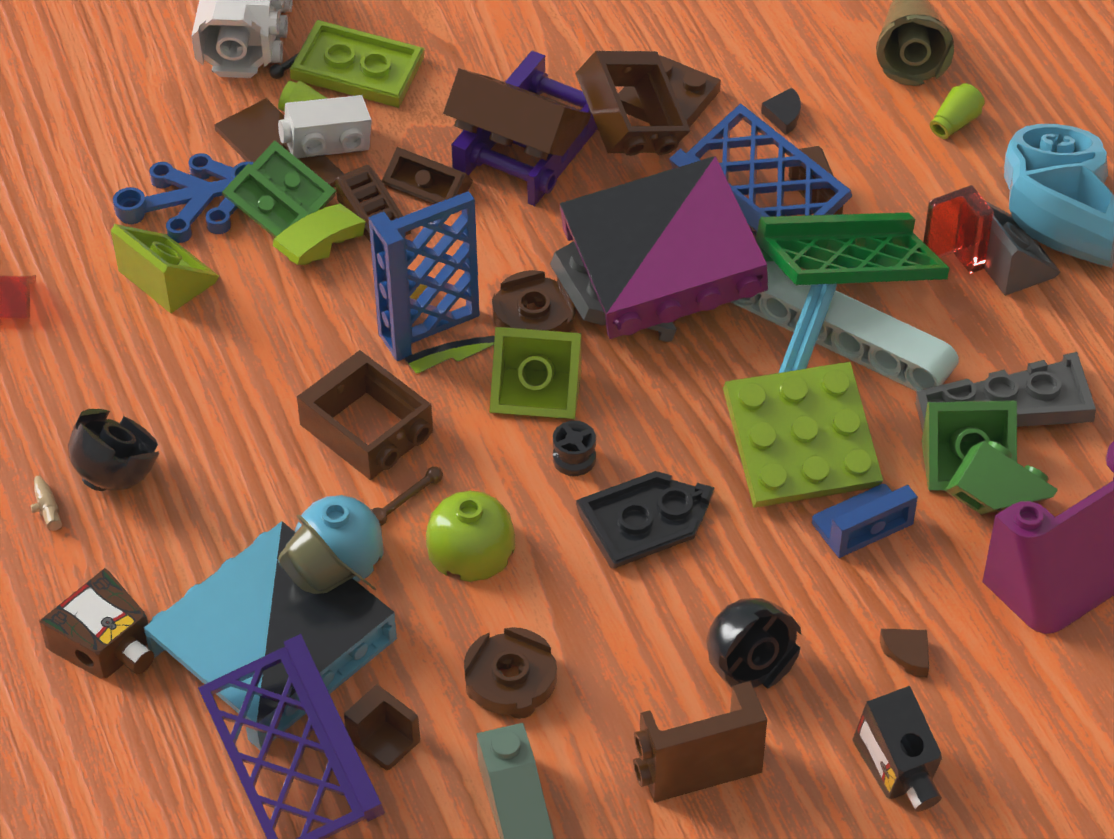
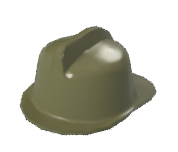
M297 515L301 527L286 544V547L278 557V561L298 587L314 594L327 593L357 576L376 591L374 586L335 555L322 537L302 516Z

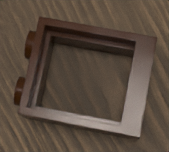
M595 51L575 73L607 153H625L629 156L639 153L665 155L674 151L678 147V143L690 132L657 51ZM615 87H635L650 126H631Z
M361 350L297 396L300 425L369 480H372L383 470L392 468L401 456L414 446L423 444L430 434L433 433L431 403ZM365 393H368L401 419L400 422L369 445L333 418Z

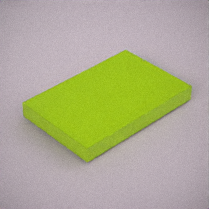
M317 20L290 68V79L353 96L362 95L364 99L399 108L424 59L425 48Z

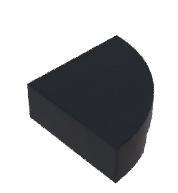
M790 88L762 103L761 113L785 135L796 127L800 116L801 101L798 93L793 88Z

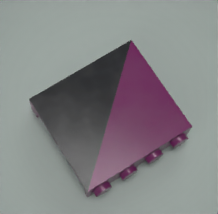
M716 156L560 203L563 231L567 240H574L605 313L609 339L622 335H632L639 330L651 326L670 323L680 317L703 310H712L719 305L741 298H751L758 293L768 290L767 263Z

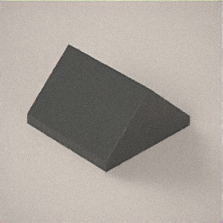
M976 195L969 203L963 242L1005 296L1053 279L1060 273V270L1037 241L1017 225L1011 214Z

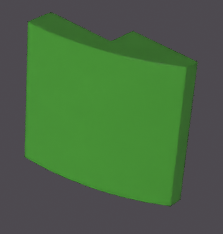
M274 140L252 165L248 163L222 191V195L275 238L295 222L323 209L335 197L336 190Z

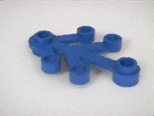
M199 153L193 155L188 161L190 174L174 169L167 162L155 163L149 170L152 185L156 188H167L174 185L181 189L145 197L144 193L138 188H123L113 196L115 214L126 224H136L143 219L146 212L186 204L177 216L170 218L166 223L167 235L177 243L186 242L192 236L191 224L213 198L223 196L222 191L248 163L252 165L254 162H242L234 167H230L212 160L207 154ZM213 176V177H216V178H218V179H220V180H219V181H214V182H208V181H205L204 179H207V178ZM225 197L218 207L212 208L206 213L207 229L213 234H223L229 231L231 228L230 216L238 207Z

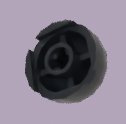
M87 409L80 413L68 443L69 459L76 472L82 477L84 484L96 491H105L106 489L124 490L144 480L159 455V451L155 452L158 446L156 439L141 425L123 416L119 423L107 418L110 413L108 410Z
M762 598L740 599L721 611L710 626L706 640L709 661L720 677L731 688L734 685L751 681L753 688L763 684L768 689L776 685L791 670L797 660L800 647L796 644L797 632L801 634V627L787 611L773 602Z

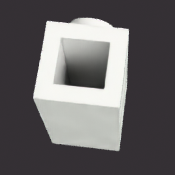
M362 95L285 103L284 119L279 120L278 123L281 143H287L290 153L296 158L367 151L370 147L372 119Z

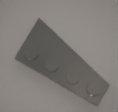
M1077 352L1063 355L1062 362L1048 365L1045 360L1029 363L1027 370L1009 375L1005 369L989 373V377L986 380L976 383L969 379H964L919 390L916 392L915 401L922 432L927 402L1017 401V427L1094 422L1096 407Z

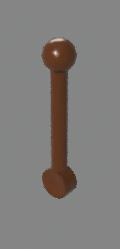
M438 467L429 468L424 478L385 507L371 509L379 520L380 526L386 523V516L419 491L430 483L440 482L443 478L441 469Z

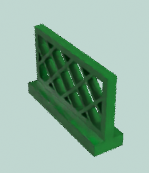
M908 212L760 217L756 242L765 261H774L795 285L948 279L950 270L913 233L916 219Z

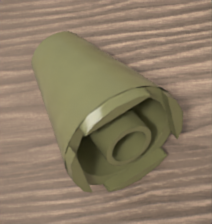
M892 0L877 41L876 55L879 64L883 68V72L888 78L900 84L917 86L924 84V80L934 76L937 79L945 73L952 63L954 41L949 29L928 0Z

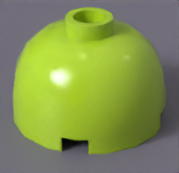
M463 491L445 498L431 513L428 522L426 546L429 560L439 572L446 576L447 571L452 574H458L462 581L484 580L503 571L508 565V558L512 551L514 553L515 532L510 513L496 498L484 492Z

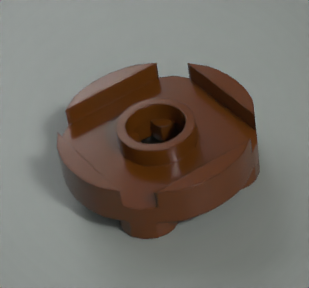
M529 270L507 277L501 283V290L496 295L494 293L492 299L493 319L497 327L571 332L573 329V320L576 314L575 305L558 277L557 281L545 278V272ZM534 303L537 307L542 308L530 310L527 309V304Z
M516 627L504 628V634H497L490 637L489 632L479 637L470 646L465 656L464 673L467 695L477 704L491 712L505 715L510 714L518 719L531 716L535 708L542 705L555 689L557 665L555 658L551 654V647L543 637L530 630ZM512 665L519 667V675L514 677L504 676L500 671L501 668L510 669Z

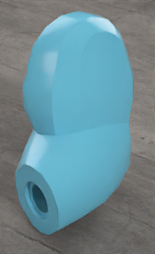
M1035 124L1025 126L1016 131L1008 144L1004 163V179L1010 190L1009 210L1017 225L1031 238L1054 250L1112 268L1114 264V194L1105 185L1108 177L1107 152L1103 148L1100 138L1089 131L1060 124Z

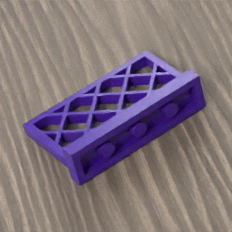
M299 634L284 641L285 647L198 687L267 839H278L275 827L281 811L307 819L301 836L296 839H325L364 819L371 821L385 814L379 797L302 635ZM282 662L289 676L282 695L259 688L258 684L263 671ZM253 676L250 684L241 682ZM229 687L247 692L238 716L219 710L213 695ZM293 687L300 701L289 698ZM254 695L279 702L270 727L245 719ZM286 705L306 712L308 721L302 737L277 729ZM224 720L235 723L231 734ZM242 726L266 733L258 758L238 752L235 744ZM312 729H314L320 743L309 740ZM274 736L299 744L290 769L265 761ZM306 747L325 753L328 759L321 780L297 772ZM243 762L255 765L251 776H249ZM262 768L286 776L277 801L258 795L255 789ZM332 771L340 786L329 783ZM294 779L318 787L310 812L284 804ZM325 790L344 795L352 812L335 820L316 815ZM263 805L274 808L271 819H269ZM313 822L323 825L310 832Z

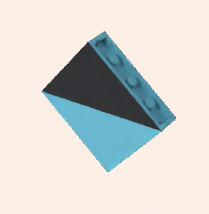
M281 521L270 531L260 534L253 544L235 558L226 560L219 570L204 582L191 587L185 596L169 609L156 614L150 623L144 627L148 648L154 652V658L166 650L204 684L285 647L284 641L301 634L330 694L397 639L395 612L353 578L327 593L314 594L298 587L278 561L280 553L296 533ZM281 662L263 671L258 687L282 695L289 677L283 663ZM253 676L241 682L250 684ZM229 687L216 693V695L239 714L247 692ZM293 687L289 698L300 701ZM254 695L245 719L270 727L279 702ZM286 705L277 729L281 731L287 730L304 716L306 712ZM246 727L248 740L261 750L266 733Z

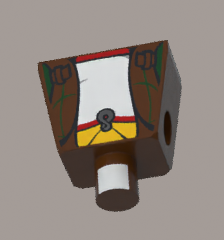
M106 568L39 620L44 642L48 650L100 679L108 678L122 665H125L135 674H141L150 667L154 660V652L146 647L148 644L144 627L148 625L147 616Z

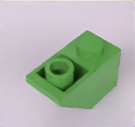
M982 441L969 449L945 491L983 515L1005 510L1020 501L1042 502L1054 497L1058 489L1047 483L1049 480L1048 476L1039 469L1026 465L1024 468L1012 460V453L1004 446L993 441L988 443Z

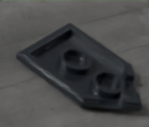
M654 471L576 500V505L581 519L611 568H617L694 539L715 488L700 483L692 486L672 480V475Z

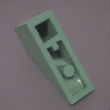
M519 723L476 733L478 766L500 839H554L536 762L524 724Z

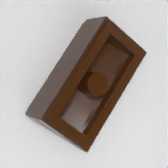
M399 147L396 148L382 179L383 185L432 204L467 192L473 182L464 172Z

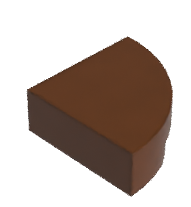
M881 629L880 644L884 654L905 667L904 671L907 673L928 677L927 630Z

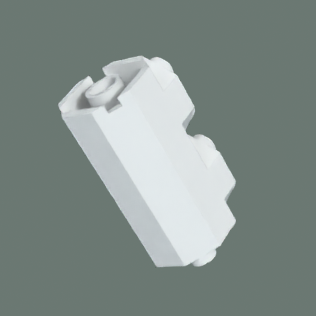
M199 0L191 35L195 60L202 65L204 60L213 66L212 72L219 77L251 78L257 73L258 67L263 63L264 67L269 63H282L283 42L280 38H287L288 17L287 15H281V13L292 12L293 0Z

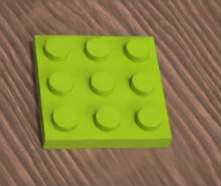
M851 362L725 381L723 391L753 508L870 489L883 482Z

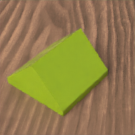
M114 224L111 230L118 271L170 313L208 289L219 278V275L167 234Z
M495 327L490 413L575 419L581 380V333Z

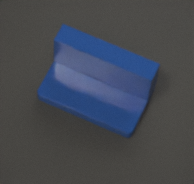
M880 484L812 516V525L836 556L841 558L913 525L918 496L909 485L891 491L886 484Z

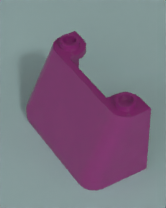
M1114 441L1109 445L1105 458L1107 466L1113 473ZM1114 477L1113 481L1056 517L1040 504L1031 501H1020L995 515L982 582L1033 630L1044 634L1058 632L1114 596Z

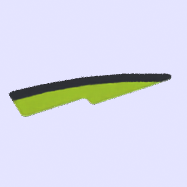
M495 336L477 337L446 343L405 357V361L415 373H421L450 358H454L459 362L494 345Z

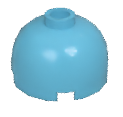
M343 495L327 496L313 502L302 513L301 516L315 529L342 562L364 579L374 571L373 565L379 560V557L381 560L384 554L382 529L379 520L367 505L353 497ZM299 521L295 527V532L301 527ZM357 576L353 577L357 582L361 580Z

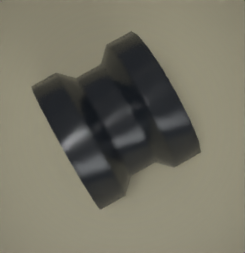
M568 421L559 425L553 433V463L555 468L568 476H580L588 473L596 462V434L594 429L581 421Z

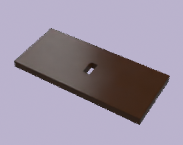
M267 98L214 124L215 131L246 162H255L274 140L290 152L287 143L282 144L279 136L278 123L279 120L284 119V115ZM325 155L297 158L333 188L336 187V178L344 174Z

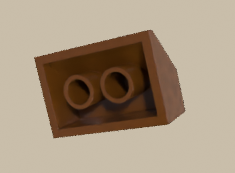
M458 68L443 112L444 115L456 119L455 127L477 134L478 128H482L491 132L490 140L512 147L513 141L526 145L525 153L547 160L549 154L563 156L588 124L592 115L498 79Z

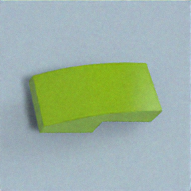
M341 203L328 206L305 216L286 228L274 238L273 247L287 256L291 262L297 265H306L312 261L328 258L332 243H342L347 239L363 236L366 221Z

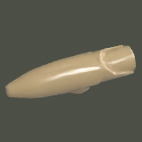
M38 475L34 478V492L37 503L30 505L32 513L40 512L41 516L44 517L47 528L55 531L62 527L58 514L59 508L49 485Z

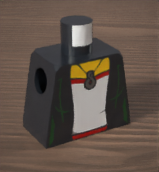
M907 686L867 701L852 740L883 793L889 799L907 793L914 809L918 812L936 805L942 797L933 782V777L942 760V756L911 687Z

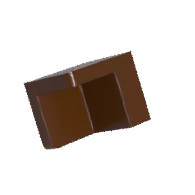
M378 684L344 713L345 728L353 745L385 770H390L420 742L418 715Z

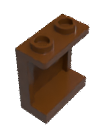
M751 681L732 686L730 713L664 731L658 729L650 710L640 713V731L634 732V740L639 758L633 759V765L639 785L641 787L648 786L654 803L762 773L767 717Z

